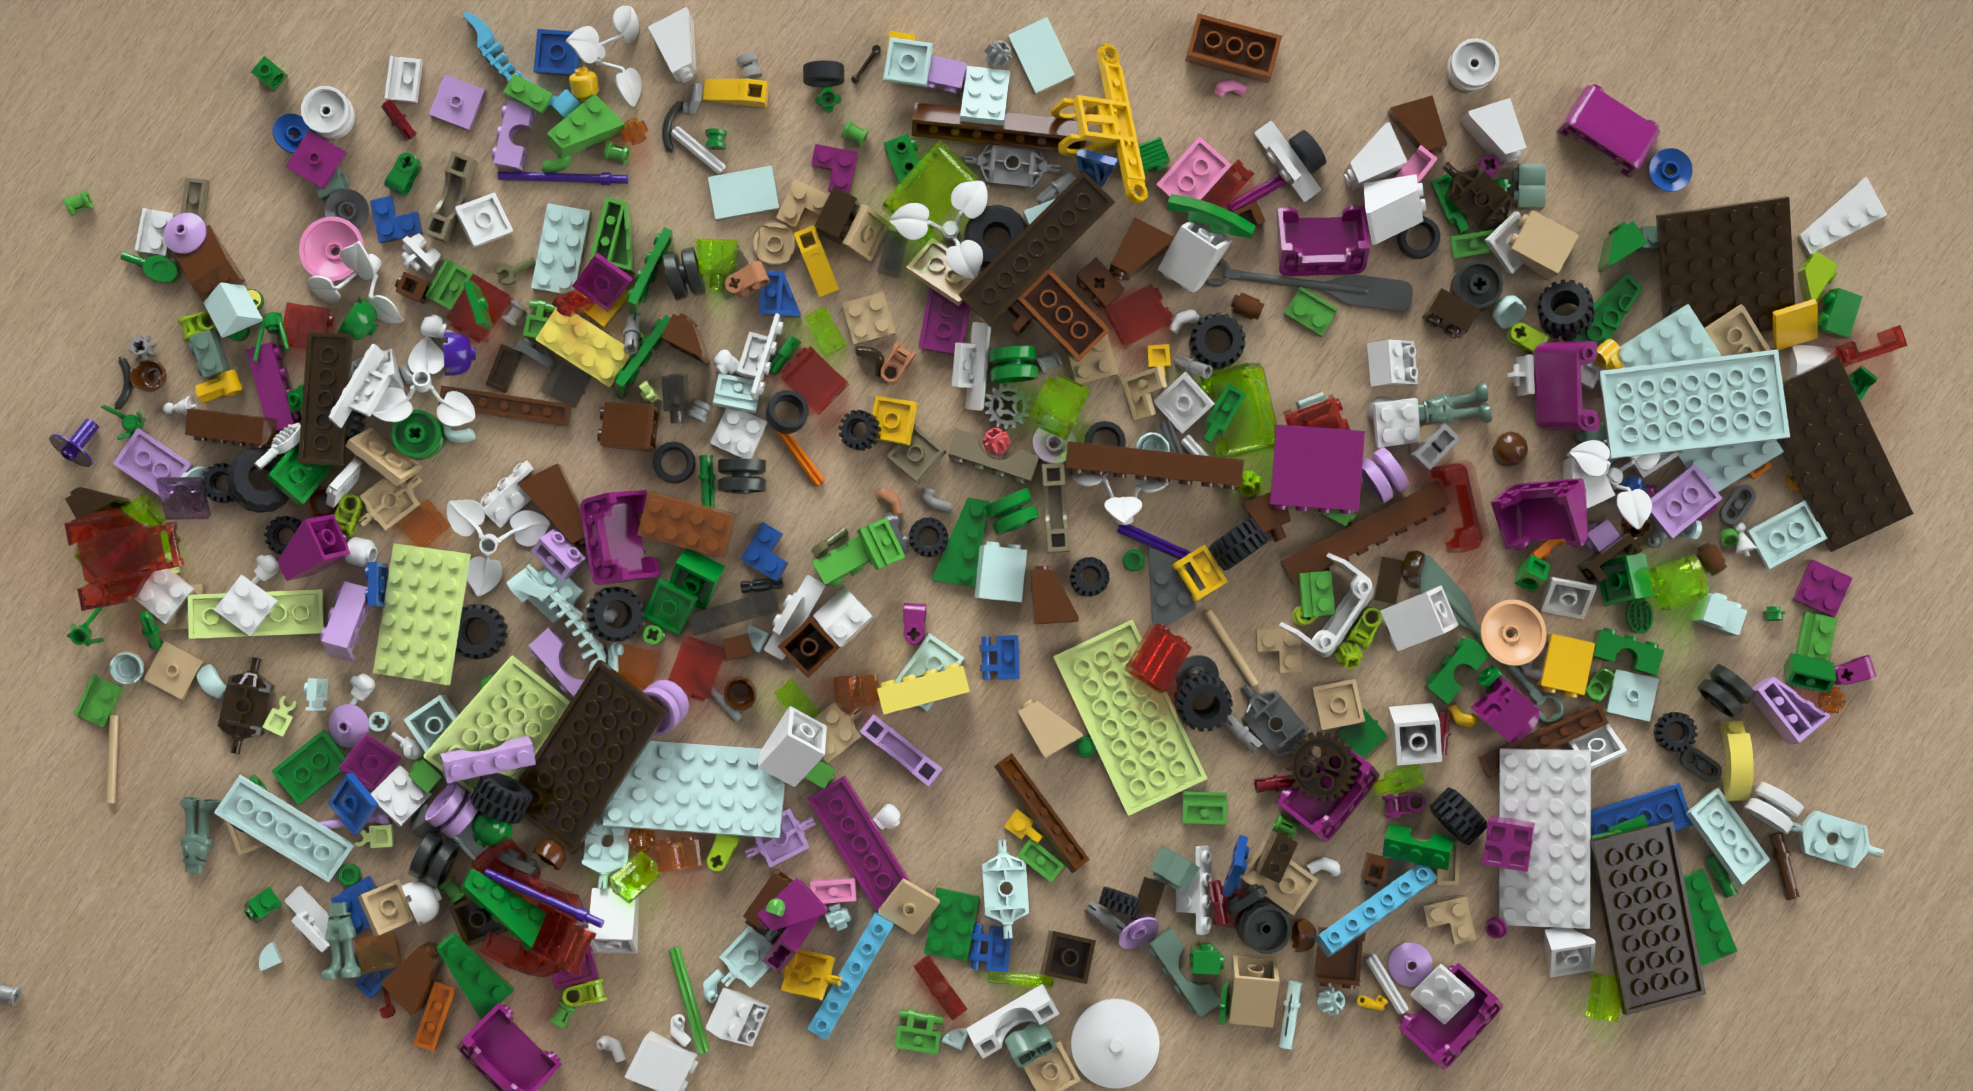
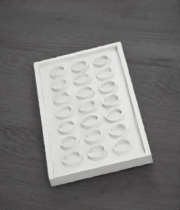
M1500 748V817L1535 823L1528 872L1499 867V918L1506 925L1590 929L1591 750Z

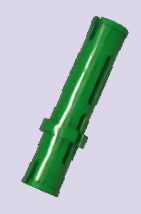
M699 455L700 475H698V479L701 481V502L705 506L715 508L714 479H716V474H713V455Z

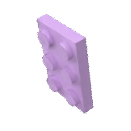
M140 428L136 429L113 462L122 471L168 501L182 483L179 482L181 476L193 467L192 463Z
M1693 464L1650 498L1652 502L1650 516L1667 537L1673 539L1719 502L1722 497L1699 468Z

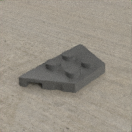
M1151 547L1148 548L1152 629L1153 632H1156L1195 610L1196 604L1191 599L1192 594L1177 570L1174 571L1171 566L1180 559ZM1186 563L1184 566L1194 581V569L1191 564Z

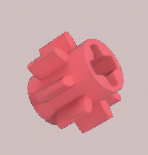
M1000 428L990 429L986 433L987 438L982 439L987 453L992 452L993 455L1005 453L1007 445H1011L1007 431L1002 432Z

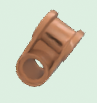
M754 261L728 276L725 286L729 292L744 298L754 291L767 286L770 280L762 262Z
M897 342L881 369L883 382L887 385L897 384L915 358L916 352L908 351L901 346V343ZM893 369L897 372V375L893 379H888L885 377V372Z

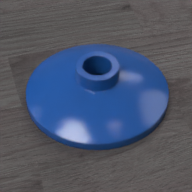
M284 114L280 116L272 128L273 138L278 146L294 154L308 130L313 133L315 132L304 122L303 117L297 114Z
M1675 148L1663 149L1657 152L1650 161V179L1661 190L1669 192L1680 190L1689 183L1692 177L1693 167L1691 160L1681 150ZM1666 168L1671 169V175L1665 173Z

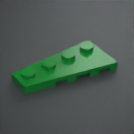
M664 227L661 234L657 233L653 242L655 246L652 252L649 251L645 257L644 263L646 265L643 271H638L635 278L637 283L634 289L630 288L627 293L626 300L628 302L629 315L634 314V319H636V315L640 316L641 314L638 307L641 302H646L649 291L648 284L654 283L658 273V267L656 266L657 264L662 265L663 254L667 253L673 240L672 230Z
M1626 273L1594 303L1595 319L1594 322H1591V328L1589 330L1584 329L1585 334L1582 336L1577 334L1576 339H1572V337H1568V339L1597 342V347L1605 340L1610 339L1643 288L1629 273Z
M665 315L662 320L658 319L655 322L652 334L649 337L646 335L639 345L641 347L639 351L631 355L627 360V367L624 370L620 369L614 378L615 396L621 400L626 396L625 388L627 385H633L637 380L640 366L644 367L650 361L653 354L651 350L654 349L656 351L663 342L661 336L670 320L669 316Z
M967 498L931 580L975 587L979 548L982 545L987 517L984 507L989 505V501Z
M473 868L469 870L460 890L481 909L485 908L496 923L500 922L508 929L507 933L513 938L519 939L523 943L522 947L529 951L535 942L547 912Z
M1701 868L1683 875L1701 966L1738 952L1704 869Z
M454 932L436 947L441 958L481 1020L499 1002L501 1003L514 991V987Z

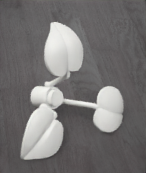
M620 6L613 14V26L619 33L617 36L598 43L599 36L596 30L591 26H584L574 31L566 42L574 49L582 62L588 64L595 62L597 66L603 65L619 70L621 73L616 75L617 89L624 101L630 107H634L642 91V81L638 72L633 68H628L625 71L621 66L602 61L606 54L603 46L619 40L621 37L626 43H631L637 38L639 33V21L634 9L630 6Z
M983 181L964 182L955 187L951 194V202L953 207L960 211L955 221H947L943 226L928 220V208L919 203L907 204L899 208L892 215L890 223L903 237L910 240H918L925 236L928 230L927 224L938 229V231H942L943 237L946 240L953 241L956 246H952L946 251V261L949 267L964 278L974 280L977 277L983 262L981 247L971 240H965L960 244L957 238L960 234L958 224L962 214L964 213L968 218L974 219L980 216L986 207L987 189Z
M360 241L345 247L340 252V258L345 266L356 271L337 286H334L332 281L324 276H313L307 281V285L319 299L326 303L335 304L341 298L337 290L341 289L357 274L364 280L372 279L368 295L370 301L368 302L376 310V319L390 324L401 323L405 320L392 301L384 296H373L375 283L379 277L376 273L382 266V262L377 256L367 254Z
M429 336L423 338L410 353L408 365L411 372L414 373L412 376L414 385L410 387L411 390L408 396L400 388L389 387L385 390L372 412L373 416L386 422L403 421L413 411V407L408 400L412 398L414 391L417 390L424 393L430 390L436 399L442 403L437 408V416L444 425L455 427L472 422L475 419L474 407L464 394L450 391L443 400L434 389V386H432L430 374H437L444 368V353Z
M1590 440L1574 447L1569 454L1575 459L1585 474L1597 477L1605 473L1614 490L1626 491L1619 493L1617 496L1618 510L1632 527L1640 529L1651 513L1652 502L1648 494L1643 490L1636 489L1631 491L1629 487L1619 485L1623 480L1622 472L1634 463L1641 470H1649L1657 464L1660 453L1631 456L1630 458L1633 460L1621 468L1609 469L1610 462L1607 460L1610 456V450L1604 443Z
M1083 470L1082 474H1070V477L1076 483L1083 486H1094L1101 481L1104 482L1110 499L1105 502V509L1120 525L1131 524L1134 521L1133 516L1141 510L1142 502L1137 499L1140 490L1152 493L1170 484L1157 482V477L1149 476L1148 481L1134 478V484L1137 487L1133 497L1117 498L1114 497L1109 482L1105 478L1109 475V472H1105L1104 476L1091 475L1092 470Z
M464 499L451 500L447 504V517L453 530L459 535L467 537L476 529L481 539L479 548L485 553L486 558L481 556L472 558L467 575V581L477 596L491 591L502 577L503 568L498 560H490V554L496 551L499 542L515 533V540L519 544L533 546L545 535L550 526V521L542 514L523 510L511 517L510 524L513 530L497 538L493 534L484 535L478 526L485 519L484 509L478 502Z

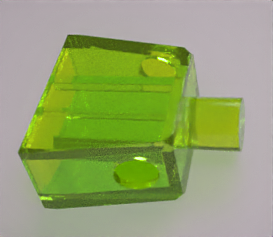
M696 238L699 272L702 276L710 277L709 288L722 289L723 277H728L735 272L740 248L738 240Z
M1410 764L1400 765L1384 772L1385 778L1373 784L1378 795L1391 791L1394 796L1426 783L1420 765ZM1400 777L1402 782L1395 784L1393 778Z

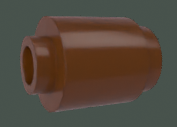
M1241 292L1239 296L1235 294L1230 307L1234 308L1233 313L1250 320H1258L1264 304L1259 299Z
M1707 542L1697 548L1699 552L1696 554V557L1707 573L1710 572L1714 576L1727 568L1726 560L1715 543L1710 545Z

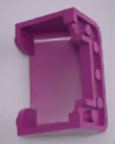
M1596 84L1592 86L1587 85L1557 129V132L1565 137L1568 133L1575 134L1574 139L1578 140L1580 138L1615 161L1614 165L1618 166L1621 164L1623 168L1620 172L1628 178L1639 170L1660 134L1659 125L1656 122L1644 119L1604 93L1603 88Z
M1348 206L1343 210L1341 217L1299 218L1298 211L1292 207L1278 208L1279 272L1282 275L1359 274L1366 269L1370 244L1365 206Z
M1579 340L1543 342L1534 349L1536 423L1540 428L1565 431H1599L1598 414L1592 409H1582L1581 365L1591 364L1595 361L1597 357V342Z
M1582 478L1518 483L1508 487L1491 501L1505 549L1521 551L1528 548V544L1532 541L1565 539L1566 545L1576 548L1584 545L1588 539L1586 486Z
M647 490L608 492L586 498L581 502L580 513L592 581L596 585H607L661 576L658 561L653 556L645 557L642 536L637 535L640 525L638 514L643 513Z
M1352 749L1349 753L1357 755L1352 759V762L1359 763V765L1353 767V770L1357 771L1358 775L1351 776L1356 782L1354 784L1348 783L1351 790L1348 792L1343 790L1345 796L1339 797L1336 794L1335 801H1332L1328 796V802L1323 803L1320 797L1318 802H1314L1313 795L1306 799V792L1298 794L1300 787L1297 786L1295 790L1293 788L1283 790L1278 797L1277 804L1323 842L1329 841L1375 786L1380 777L1377 770ZM1338 756L1332 758L1333 765L1335 767L1341 766V759ZM1324 762L1317 764L1321 766L1320 771L1327 769L1324 767ZM1312 769L1306 775L1307 777L1312 776ZM1329 770L1333 772L1336 776H1340L1338 772ZM1324 776V785L1327 787H1331V778L1329 776Z
M1460 963L1450 966L1448 970L1475 992L1474 997L1445 1025L1423 1007L1417 1014H1406L1401 1019V1025L1398 1027L1443 1070L1447 1069L1503 1008L1500 1000Z
M499 1002L461 1039L457 1049L498 1091H537L561 1067L562 1064L559 1062L561 1059L553 1051L550 1053L548 1051L543 1052L513 1022V1011L507 1005H502Z

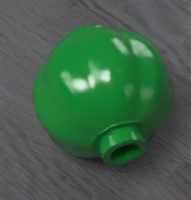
M478 811L472 820V831L476 837L474 841L483 848L486 845L501 846L510 839L512 824L497 821Z

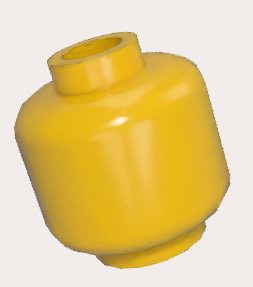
M583 67L576 69L575 73L569 77L571 94L578 101L585 102L592 95L598 94L599 85L595 72L588 71V68Z

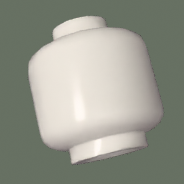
M353 537L348 541L350 554L345 557L347 563L359 567H368V562H375L378 551L374 542L359 537Z

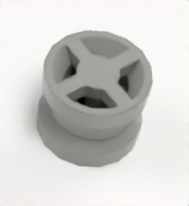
M693 398L691 401L692 407L687 410L686 415L706 423L707 413L713 407Z

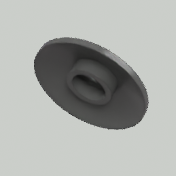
M352 189L336 190L327 198L324 207L326 217L343 218L351 222L357 229H360L366 223L369 216V206L366 199L359 192ZM349 205L352 211L346 212L344 206Z
M1192 655L1185 658L1178 665L1175 672L1177 685L1183 684V678H1191L1189 674L1195 670L1203 671L1205 675H1207V672H1211L1214 677L1216 675L1219 677L1216 663L1205 655Z

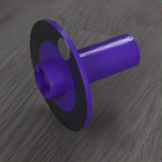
M85 419L70 439L58 434H52L49 440L52 446L65 459L83 467H90L93 461L83 448L99 429V426L91 419Z

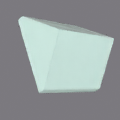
M220 282L203 302L221 338L263 321L244 285Z

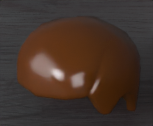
M153 359L140 361L139 366L130 371L132 385L143 392L159 390L167 378L164 366Z
M1513 431L1502 434L1492 448L1495 460L1500 465L1506 467L1518 465L1527 455V441L1519 433Z
M327 487L315 489L307 500V508L314 518L335 514L339 503L334 508L326 504Z
M734 677L727 682L724 688V699L731 708L745 711L751 708L757 699L756 686L748 678Z
M541 841L533 850V853H537L543 862L554 866L555 870H560L565 863V850L555 841Z
M1305 918L1295 919L1291 930L1294 943L1292 948L1296 949L1295 952H1306L1314 947L1317 931L1309 920Z

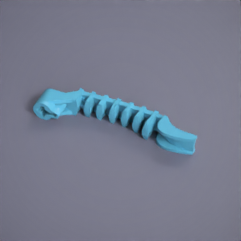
M469 12L464 13L463 16L476 29L477 47L483 52L482 55L509 82L513 76L510 73L515 70V67L511 62H508L504 67L501 66L508 60L504 52L494 58L504 47L499 41L494 44L495 37L493 32L481 19ZM519 70L514 73L522 78L524 77ZM565 89L558 97L553 96L547 108L555 109L563 118H566L581 103Z

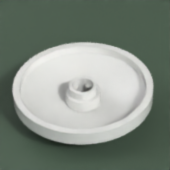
M1119 998L1104 999L1089 1006L1077 1019L1071 1036L1073 1058L1082 1074L1095 1084L1107 1088H1125L1141 1081L1152 1070L1159 1053V1034L1150 1015L1136 1003Z

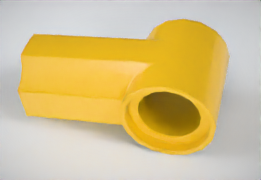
M1612 339L1605 340L1597 347V357L1594 363L1602 367V370L1623 368L1618 356L1621 353L1619 345Z
M236 370L222 372L215 379L195 385L196 394L203 404L223 396L230 397L243 392Z

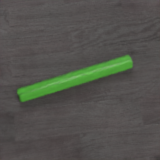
M679 946L673 947L668 952L698 1054H704L710 1048L681 948Z

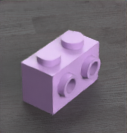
M932 56L927 88L925 89H944L943 92L955 95L956 92L962 93L967 63Z
M556 528L542 536L531 550L561 582L574 574L586 559Z

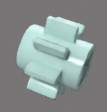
M839 902L829 906L830 911L826 912L825 916L830 928L836 927L837 931L847 928V922L852 921L847 906L841 907Z
M1330 987L1324 989V992L1319 993L1320 996L1318 997L1317 1004L1323 1013L1328 1012L1330 1017L1338 1015L1339 1011H1343L1345 998L1339 990L1334 991V988Z

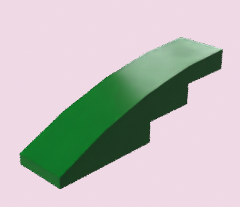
M1171 194L1167 202V210L1188 213V221L1209 224L1208 232L1252 238L1256 227L1254 224L1217 205L1177 194Z

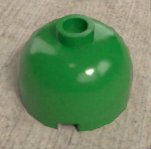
M359 296L336 333L354 335V341L362 340L367 334L372 336L378 327L375 324L377 318L376 310L368 301Z

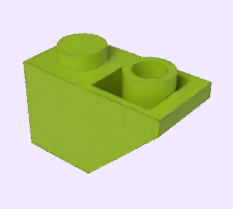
M1817 251L1808 256L1798 272L1804 302L1812 299L1819 302L1825 294L1824 287L1827 283L1830 284L1837 275L1835 271L1839 265Z

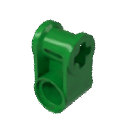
M411 153L400 154L392 170L387 175L384 186L403 197L407 196L421 170L420 160ZM407 161L412 163L411 167L406 165Z

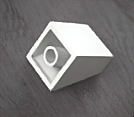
M685 7L648 26L677 83L681 81L685 83L694 77L693 75L697 73L694 21L688 8Z
M1510 98L1468 111L1460 121L1461 125L1488 154L1496 156L1499 162L1504 161V164L1512 163L1522 156L1521 153L1527 148Z
M1390 122L1384 124L1345 169L1344 181L1348 187L1351 186L1353 191L1364 187V183L1377 181L1400 171L1407 163Z
M1416 175L1364 183L1366 217L1372 245L1378 244L1423 222L1422 212H1427L1425 199H1420V196H1424L1423 185L1418 183Z
M1189 221L1182 225L1157 269L1163 273L1165 278L1176 281L1182 289L1194 293L1203 286L1232 242L1230 238L1223 234L1208 232V224Z
M1569 453L1567 454L1568 458L1562 461L1563 479L1582 478L1584 480L1587 509L1615 496L1605 473L1597 477L1589 476L1580 469L1575 459Z
M1442 585L1381 610L1382 621L1388 627L1391 634V643L1396 647L1397 651L1442 635L1459 626Z
M846 586L840 589L813 615L824 631L840 647H844L875 618Z
M1433 703L1388 707L1390 731L1397 766L1442 762L1440 720Z
M790 706L760 751L758 768L762 769L765 773L775 776L782 782L796 787L825 755L827 726Z
M607 886V890L592 888L590 914L605 920L602 928L589 923L587 939L593 953L638 954L639 895L637 889L631 886H621L620 888Z
M650 1031L644 1037L625 1078L657 1091H684L688 1085V1081L685 1080L688 1073L693 1074L698 1065V1061L695 1060L698 1054Z

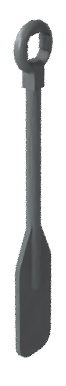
M1220 259L1217 265L1223 264L1226 269L1223 272L1225 279L1221 282L1218 279H1211V281L1207 279L1205 281L1207 285L1212 287H1220L1229 279L1324 290L1349 305L1395 311L1407 310L1411 305L1413 293L1411 284L1402 280L1350 274L1323 282L1230 269L1224 259Z

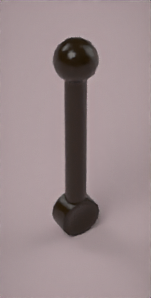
M874 45L872 47L870 56L858 73L852 76L851 81L853 83L860 81L859 77L876 54L880 53V46Z

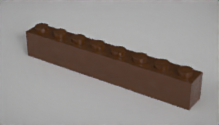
M916 102L911 136L1055 152H1059L1058 144L1068 135H1080L1077 120L1058 119L1047 116L1005 112L1004 126L961 122L962 107ZM1086 140L1074 142L1067 148H1085Z
M1068 441L1065 468H1070V473L1080 474L1083 473V470H1092L1091 475L1104 476L1105 472H1112L1113 477L1126 478L1127 474L1135 475L1137 480L1148 481L1149 476L1157 477V482L1170 483V479H1178L1179 484L1192 485V481L1201 482L1203 487L1214 488V483L1223 484V489L1236 490V486L1242 485L1244 460Z
M1436 481L1280 561L1291 584L1298 583L1299 585V573L1330 571L1329 566L1335 563L1326 557L1328 553L1350 561L1348 556L1354 553L1359 556L1369 551L1368 546L1373 543L1379 546L1387 542V536L1393 533L1398 536L1408 531L1406 526L1412 523L1415 526L1427 521L1426 516L1431 513L1437 516L1447 511L1445 506L1449 505L1450 502L1439 481Z

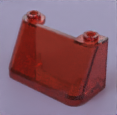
M1460 460L1434 466L1429 470L1431 478L1440 479L1444 486L1455 485L1464 526L1453 529L1454 537L1450 541L1445 542L1447 552L1463 553L1481 547L1489 539V529L1474 465L1468 460Z

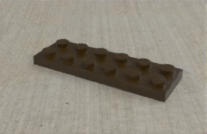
M307 333L298 455L299 464L344 466L348 418L342 428H339L329 419V415L341 397L342 391L351 380L354 338L352 334Z

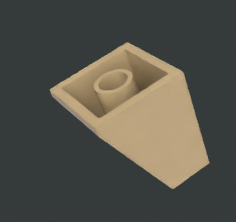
M1532 210L1528 215L1524 214L1520 219L1518 226L1521 228L1517 234L1513 233L1509 239L1508 245H1510V248L1507 252L1545 279L1550 280L1561 270L1579 235Z
M1029 699L1019 705L1021 710L1018 713L1044 758L1083 736L1078 729L1037 700L1032 702Z
M1233 955L1228 1003L1229 1024L1273 1028L1280 982L1277 959Z

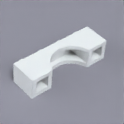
M1041 984L966 1029L973 1045L984 1059L1002 1048L1004 1037L1016 1025L1023 1022H1036L1042 1025L1059 1015V1012L1048 991Z

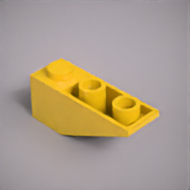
M705 79L702 100L767 108L770 87L767 81L754 79Z
M814 225L793 233L819 298L838 291L839 287Z

